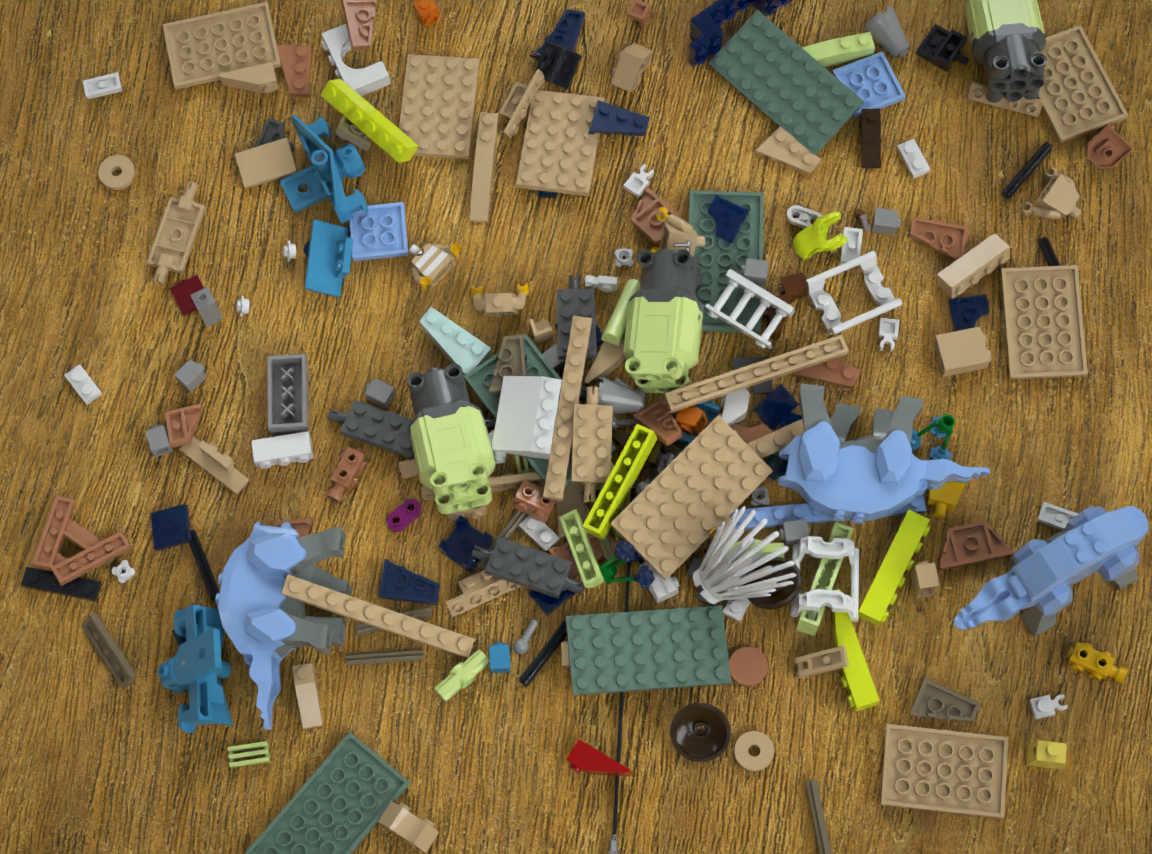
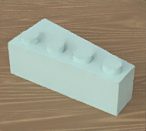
M430 307L421 318L420 325L423 332L452 364H459L462 367L463 375H466L492 357V350L489 346L434 308Z

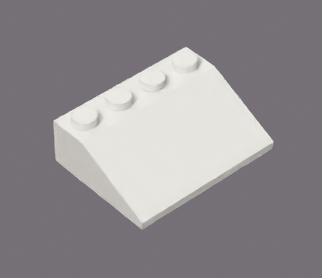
M539 376L503 377L492 451L549 460L561 379Z

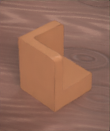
M633 0L627 12V17L639 21L640 29L644 30L651 16V5L639 0Z

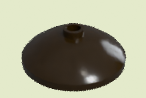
M775 557L747 574L769 565L775 567L790 560ZM794 563L793 566L743 584L744 586L790 573L796 574L793 578L778 581L777 583L787 581L794 583L774 588L778 590L769 592L771 596L747 599L754 606L767 610L778 609L788 605L797 597L802 587V575L799 568Z
M692 703L683 707L674 716L671 723L670 736L675 749L683 757L696 762H707L716 759L727 749L731 738V727L725 714L717 707L707 703ZM702 725L705 729L701 731L698 729V726Z

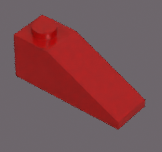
M580 739L566 759L571 764L569 768L577 773L583 771L586 774L631 777L633 774L627 767Z

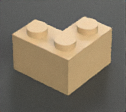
M636 43L626 47L623 51L621 50L617 57L618 65L614 68L611 75L613 78L611 84L628 92L635 90L642 72L649 66L654 51Z

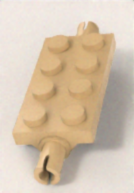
M187 182L183 196H180V198H169L147 260L148 266L157 268L152 280L154 284L158 285L160 282V285L163 286L168 271L184 274L206 210L205 205L197 204L194 200L198 184L192 182V185H190L191 182Z
M587 387V404L573 405L571 482L582 483L584 486L583 503H588L590 496V504L595 503L596 486L598 484H605L611 473L613 406L598 404L599 387H594L593 394L592 387Z

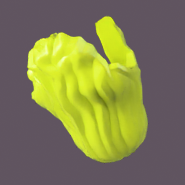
M837 211L828 213L823 217L817 218L812 225L801 230L793 239V247L796 254L802 259H809L816 252L832 251L845 244L848 238L847 236L843 238L842 233L830 240L827 239L829 226L841 219V213Z

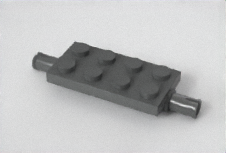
M574 275L569 276V289L556 290L559 359H566L573 316L592 318L586 360L597 358L594 288L581 289V277L579 275H576V281H574Z
M357 400L354 401L348 413L335 410L334 408L330 410L328 420L343 424L340 435L409 459L413 458L414 453L408 431L412 419Z
M499 537L492 551L477 545L474 547L475 550L472 551L471 557L487 562L486 574L559 599L562 591L569 590L583 595L585 590L582 582L573 580L569 576L572 568L571 561Z

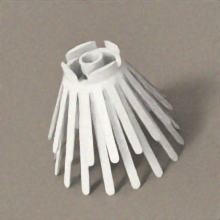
M743 506L739 513L737 508L722 534L725 522L718 527L700 568L693 573L695 586L698 587L701 584L703 591L700 594L712 604L719 603L722 600L771 596L769 592L776 591L774 588L794 583L792 581L777 583L778 581L796 576L795 573H790L740 586L793 566L795 563L794 561H788L775 567L769 565L744 575L787 552L789 549L788 546H784L765 556L764 551H761L751 557L779 536V532L775 531L742 555L755 543L753 537L767 524L768 520L763 519L729 552L744 533V528L754 517L756 510H752L739 528L736 529L735 525L745 512L746 507Z

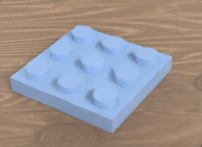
M883 51L834 69L832 72L836 78L864 101V104L853 115L854 118L860 117L861 109H881L905 100V94Z
M404 202L369 205L367 214H365L363 209L351 214L353 218L349 221L351 239H353V261L409 255Z

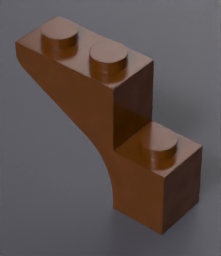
M803 272L781 277L780 284L778 285L780 296L776 297L790 305L796 299L807 296L808 288ZM772 306L767 307L762 314L763 318H767L768 321L766 328L776 315L775 311L777 309ZM784 317L772 333L773 340L781 337L785 321Z

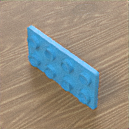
M319 220L312 222L304 286L306 290L334 297L341 296L342 280L350 271L353 239L347 238L348 228Z

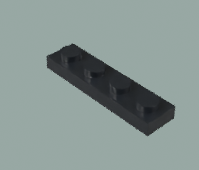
M26 567L21 586L97 602L102 583L77 577L61 586L53 572Z

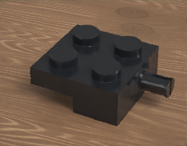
M937 24L933 26L916 51V55L946 72L954 62L959 61L966 66L970 60L961 55V51L966 45L967 37L953 29L949 32Z
M550 41L546 42L542 54L532 50V54L529 57L539 61L535 72L537 69L541 70L545 81L552 82L565 89H570L583 55Z

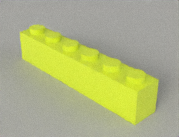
M342 79L328 81L321 93L325 100L398 163L411 160L419 147L413 140Z
M636 424L583 524V528L587 533L601 540L605 539L611 528L610 523L617 517L657 441L654 431Z
M908 509L859 609L860 618L876 626H879L881 621L885 623L889 614L887 608L889 604H894L898 596L895 594L897 587L902 588L906 577L903 575L906 570L910 571L914 560L911 558L914 553H919L922 547L920 540L922 536H927L931 528L928 526L930 519Z

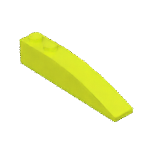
M834 612L836 647H846L849 662L848 667L840 668L842 677H840L843 688H847L849 693L847 696L849 706L853 707L855 712L876 706L880 700L848 613Z

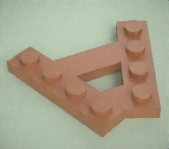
M56 495L32 562L33 567L52 571L62 586L131 550V546L122 531L102 541L70 518L76 504L75 499ZM64 537L84 550L68 559L58 553Z

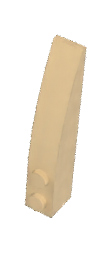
M480 112L469 219L471 222L488 223L500 125L498 113Z

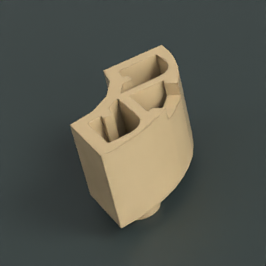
M391 801L378 822L426 853L439 834L433 828L435 824L426 818L421 820L410 813L411 808L400 802L398 805Z

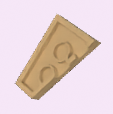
M781 126L755 152L757 155L767 156L772 161H779L807 175H810L821 163V159L818 156L813 155Z

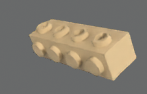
M994 233L937 274V285L952 299L957 295H961L969 286L976 284L983 276L992 273L997 266L1006 263L1010 258V246Z

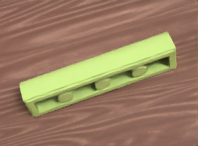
M636 279L627 281L601 340L617 346L620 345L626 332L629 299L640 290V281Z
M575 509L560 516L559 519L584 587L593 588L602 584L604 579L588 535L583 528L579 511Z

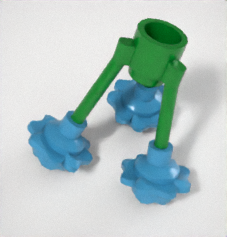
M944 414L941 417H934L929 426L920 432L912 430L910 446L914 451L921 447V436L931 430V434H936L937 438L945 437L942 446L930 449L929 457L932 460H950L952 454L948 452L946 446L953 433L952 428L955 425V419L952 415Z

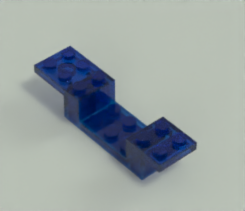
M791 0L716 1L690 19L689 37L693 41L689 44L690 65L692 67L697 64L700 65L707 57L712 54L715 55L720 51L723 31L720 26L727 19H732L740 10H745L751 4L764 16H771L782 5L786 6Z

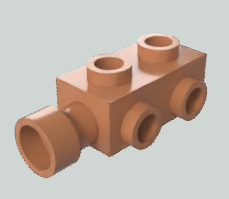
M348 446L347 450L341 453L337 468L334 467L330 474V480L334 486L332 489H329L326 495L329 500L340 503L344 490L350 492L351 488H356L359 482L357 477L360 471L364 472L368 466L363 450L357 447L353 449ZM343 472L346 473L345 477H341Z

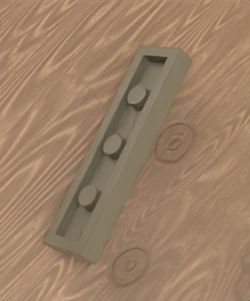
M96 613L89 615L81 627L121 688L128 687L136 678V673Z

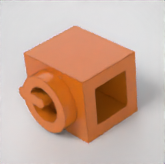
M416 0L413 3L415 15L424 27L431 26L439 20L438 8L432 0Z
M696 406L680 410L675 418L681 431L692 436H698L708 422L704 411Z

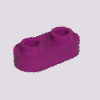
M408 499L387 517L388 528L393 532H401L421 514L419 502L414 499ZM409 506H414L412 511L407 510ZM394 519H400L398 523H393Z

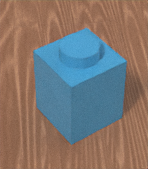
M496 642L493 646H489L491 674L511 672L509 644L505 645L504 642Z

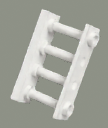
M729 269L726 273L729 284L714 307L706 304L707 315L715 320L719 318L756 341L755 344L760 348L765 349L766 347L771 349L772 344L768 339L783 317H792L795 312L794 307ZM739 286L744 289V295L731 315L727 316L720 312L734 288ZM755 296L760 299V305L747 325L743 326L736 320L750 298ZM772 306L777 309L775 311L776 315L763 335L759 336L752 329L765 309Z

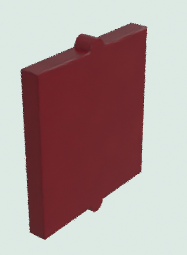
M198 275L182 280L181 283L170 288L183 316L195 310L198 311L191 297V294L204 289Z

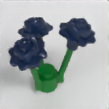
M624 540L617 542L615 556L599 565L604 581L607 584L634 581L639 582L642 589H649L655 577L653 571L649 570L648 566H641L638 574L634 576L614 578L617 574L616 567L625 562L629 563L634 560L640 565L644 562V559L634 550V546L630 542H625Z

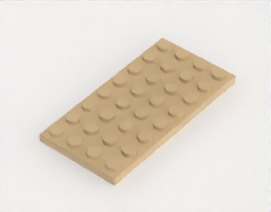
M718 415L610 525L626 542H630L634 546V550L664 580H667L709 537L711 529H717L773 470Z

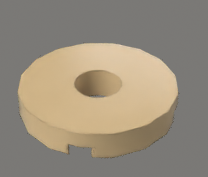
M113 155L103 160L99 166L98 174L100 181L105 187L113 190H122L131 185L136 171L134 164L129 158L123 155ZM115 170H122L119 176L112 175Z
M750 731L738 738L735 743L734 755L737 763L745 770L757 772L769 766L773 760L775 750L772 741L767 735L758 731ZM756 746L759 748L760 754L753 757L749 754L748 749Z

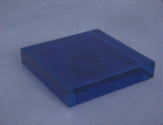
M182 504L151 513L154 550L160 551L192 542L188 505Z

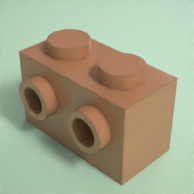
M524 479L511 506L519 512L532 516L537 521L546 523L557 500L544 499V489Z

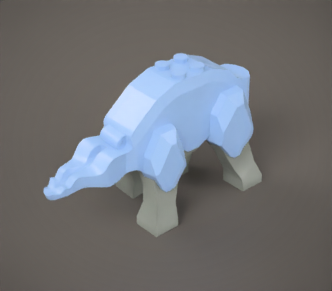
M801 383L799 390L803 435L796 436L787 447L779 452V457L788 461L786 475L778 478L779 485L797 491L810 507L826 516L832 517V520L843 521L844 519H851V522L855 524H863V521L867 522L887 517L912 502L915 496L923 495L926 489L937 490L950 481L967 483L971 478L978 479L981 475L988 476L990 473L989 468L963 467L948 459L920 460L912 454L910 446L913 422L921 414L923 399L900 396L896 411L875 408L873 436H865L845 442L849 429L858 420L861 406L836 404V411L830 419L823 401L825 386Z
M1090 506L1066 524L1065 530L1046 540L1032 539L1014 553L1013 558L1009 560L1012 569L1007 574L985 583L976 598L960 610L954 619V625L956 628L963 630L974 628L985 622L1007 621L1013 618L1020 610L1029 608L1020 617L1035 637L1056 624V614L1072 602L1073 591L1070 585L1085 579L1096 571L1099 572L1106 582L1112 581L1118 591L1137 581L1139 576L1135 568L1140 564V552L1137 546L1148 532L1146 515L1134 506H1128L1111 512H1107L1102 507Z
M256 522L251 536L233 551L223 569V574L219 575L218 583L221 585L220 593L216 594L215 601L216 605H218L222 626L236 649L244 656L245 663L250 667L249 675L258 686L256 703L257 707L262 711L260 717L264 720L263 728L266 730L272 729L273 704L281 689L280 662L297 647L312 646L323 655H330L331 644L336 647H344L347 624L342 618L305 615L306 608L304 602L281 595L286 576L291 575L351 596L352 586L348 580L338 579L314 565V563L329 557L343 558L346 532L343 531L342 527H332L323 532L301 537L293 529L290 522H284L281 527L265 526L263 522Z

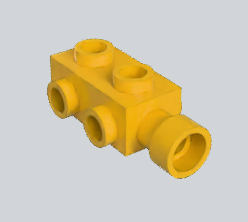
M1077 642L1075 647L1070 646L1066 657L1070 658L1068 664H1071V669L1077 672L1084 670L1090 673L1089 676L1098 681H1101V679L1105 680L1110 676L1115 678L1114 681L1122 684L1128 672L1127 668L1122 666L1119 668L1113 665L1115 658L1111 657L1110 653L1103 650L1099 652L1085 642ZM1080 652L1086 654V657L1082 658ZM1099 661L1104 662L1105 666H1100Z

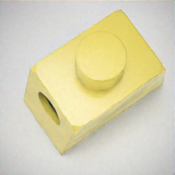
M1037 740L1027 745L1026 765L1065 770L1067 744Z

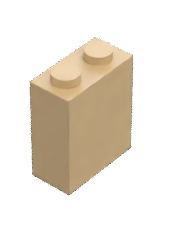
M981 327L935 336L933 343L943 377L988 368L992 357L990 350L986 348L987 339L985 333H982Z

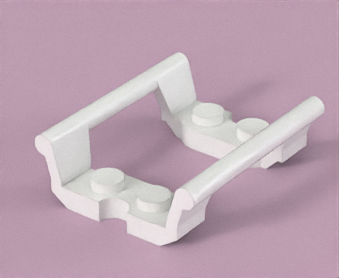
M874 250L805 280L810 301L815 310L823 312L824 315L821 317V321L830 335H835L902 305L901 299H895L889 287L885 288L881 285L884 277L877 266V256ZM860 265L864 275V285L874 303L880 306L841 323V315L830 294L823 290L825 279Z
M807 536L801 538L799 543L794 544L792 547V561L795 562L799 570L800 562L805 554H810L815 558L841 559L844 556H849L851 564V597L837 590L813 589L810 592L798 594L791 602V617H798L803 610L820 611L821 607L828 606L832 612L848 613L851 621H858L859 549L855 548L854 541L834 538L832 542L827 543L823 541L822 537Z

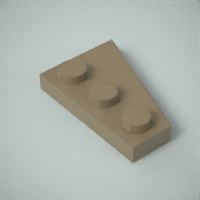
M342 114L335 134L340 139L347 140L368 151L370 147V142L366 141L368 136Z
M924 679L909 716L973 723L981 703L928 679Z

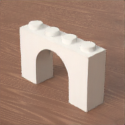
M346 24L322 33L323 41H321L324 51L328 50L330 54L328 59L331 66L335 65L336 67L334 72L337 79H342L360 96L391 84L389 74L382 61L362 69H353L344 64L343 58L351 49Z

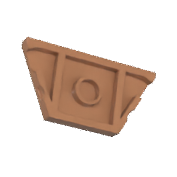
M646 187L644 190L645 194L642 200H639L637 210L631 217V223L654 245H659L661 243L664 222H667L666 219L664 221L657 220L656 215L658 213L664 215L658 211L659 208L665 207L668 209V215L673 214L679 218L681 217L650 188Z
M986 520L948 528L939 571L1013 556L1014 551L1002 541L1003 538L993 531L992 526Z

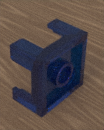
M460 515L455 522V530L446 541L445 539L441 541L438 548L441 554L472 574L477 567V562L480 560L471 557L472 551L475 550V545L488 549L493 542V536L485 531L484 534L472 527L466 518Z

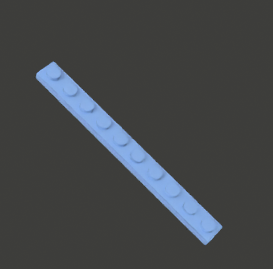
M924 494L915 496L912 502L889 516L906 515L908 509L917 514L926 513ZM807 503L745 509L735 528H739L752 510H756V514L744 530L754 529L763 519L768 520L763 528L782 527L783 522L807 519V524L835 521L832 520V517L813 509ZM734 510V511L730 514V518L733 516V514H734V512H735L736 510Z

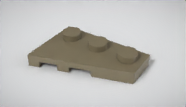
M523 335L504 336L493 380L489 388V394L501 393L504 376H526Z

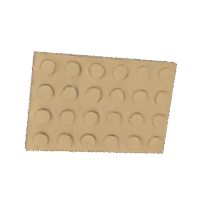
M268 2L162 24L175 90L221 80L219 73L273 62L274 68L281 67Z
M1079 25L1046 37V45L1041 52L1047 57L1044 85L1040 87L1037 99L1043 100L1042 109L1059 142H1066L1101 129L1107 124L1112 125L1127 119L1128 113L1082 26Z
M408 54L399 129L419 146L413 156L469 159L480 59Z
M537 90L535 100L530 104L516 188L589 197L600 133L588 134L597 101L605 102V98Z
M1078 265L1001 268L1009 380L1087 376Z
M886 724L880 805L1003 819L1005 811L1008 737Z

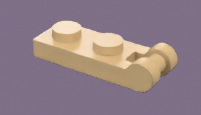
M845 646L794 658V663L798 669L796 672L797 679L849 666Z

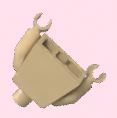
M1052 167L1049 169V174L1045 173L1044 178L1048 181V184L1034 203L1035 208L1032 207L1031 203L1026 202L1024 207L1029 208V210L1022 209L1021 213L1024 216H1030L1033 213L1034 216L1049 219H1061L1070 215L1073 219H1076L1081 214V210L1075 205L1080 198L1075 184L1071 178L1060 173L1056 174V169Z

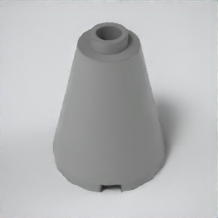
M889 6L886 8V13L879 12L862 29L865 33L871 32L872 39L895 58L898 56L902 58L909 53L907 49L910 46L894 9Z
M598 376L596 382H599L598 404L613 406V414L637 413L644 408L645 399L642 398V394L604 377Z

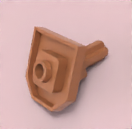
M1105 125V128L1087 143L1086 156L1099 169L1113 168L1134 150L1114 130V125Z

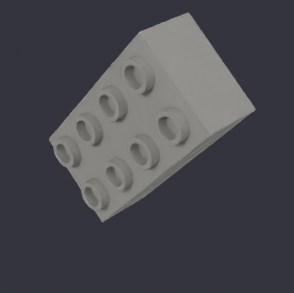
M306 354L267 356L268 429L271 435H288L307 431L310 433L309 362Z

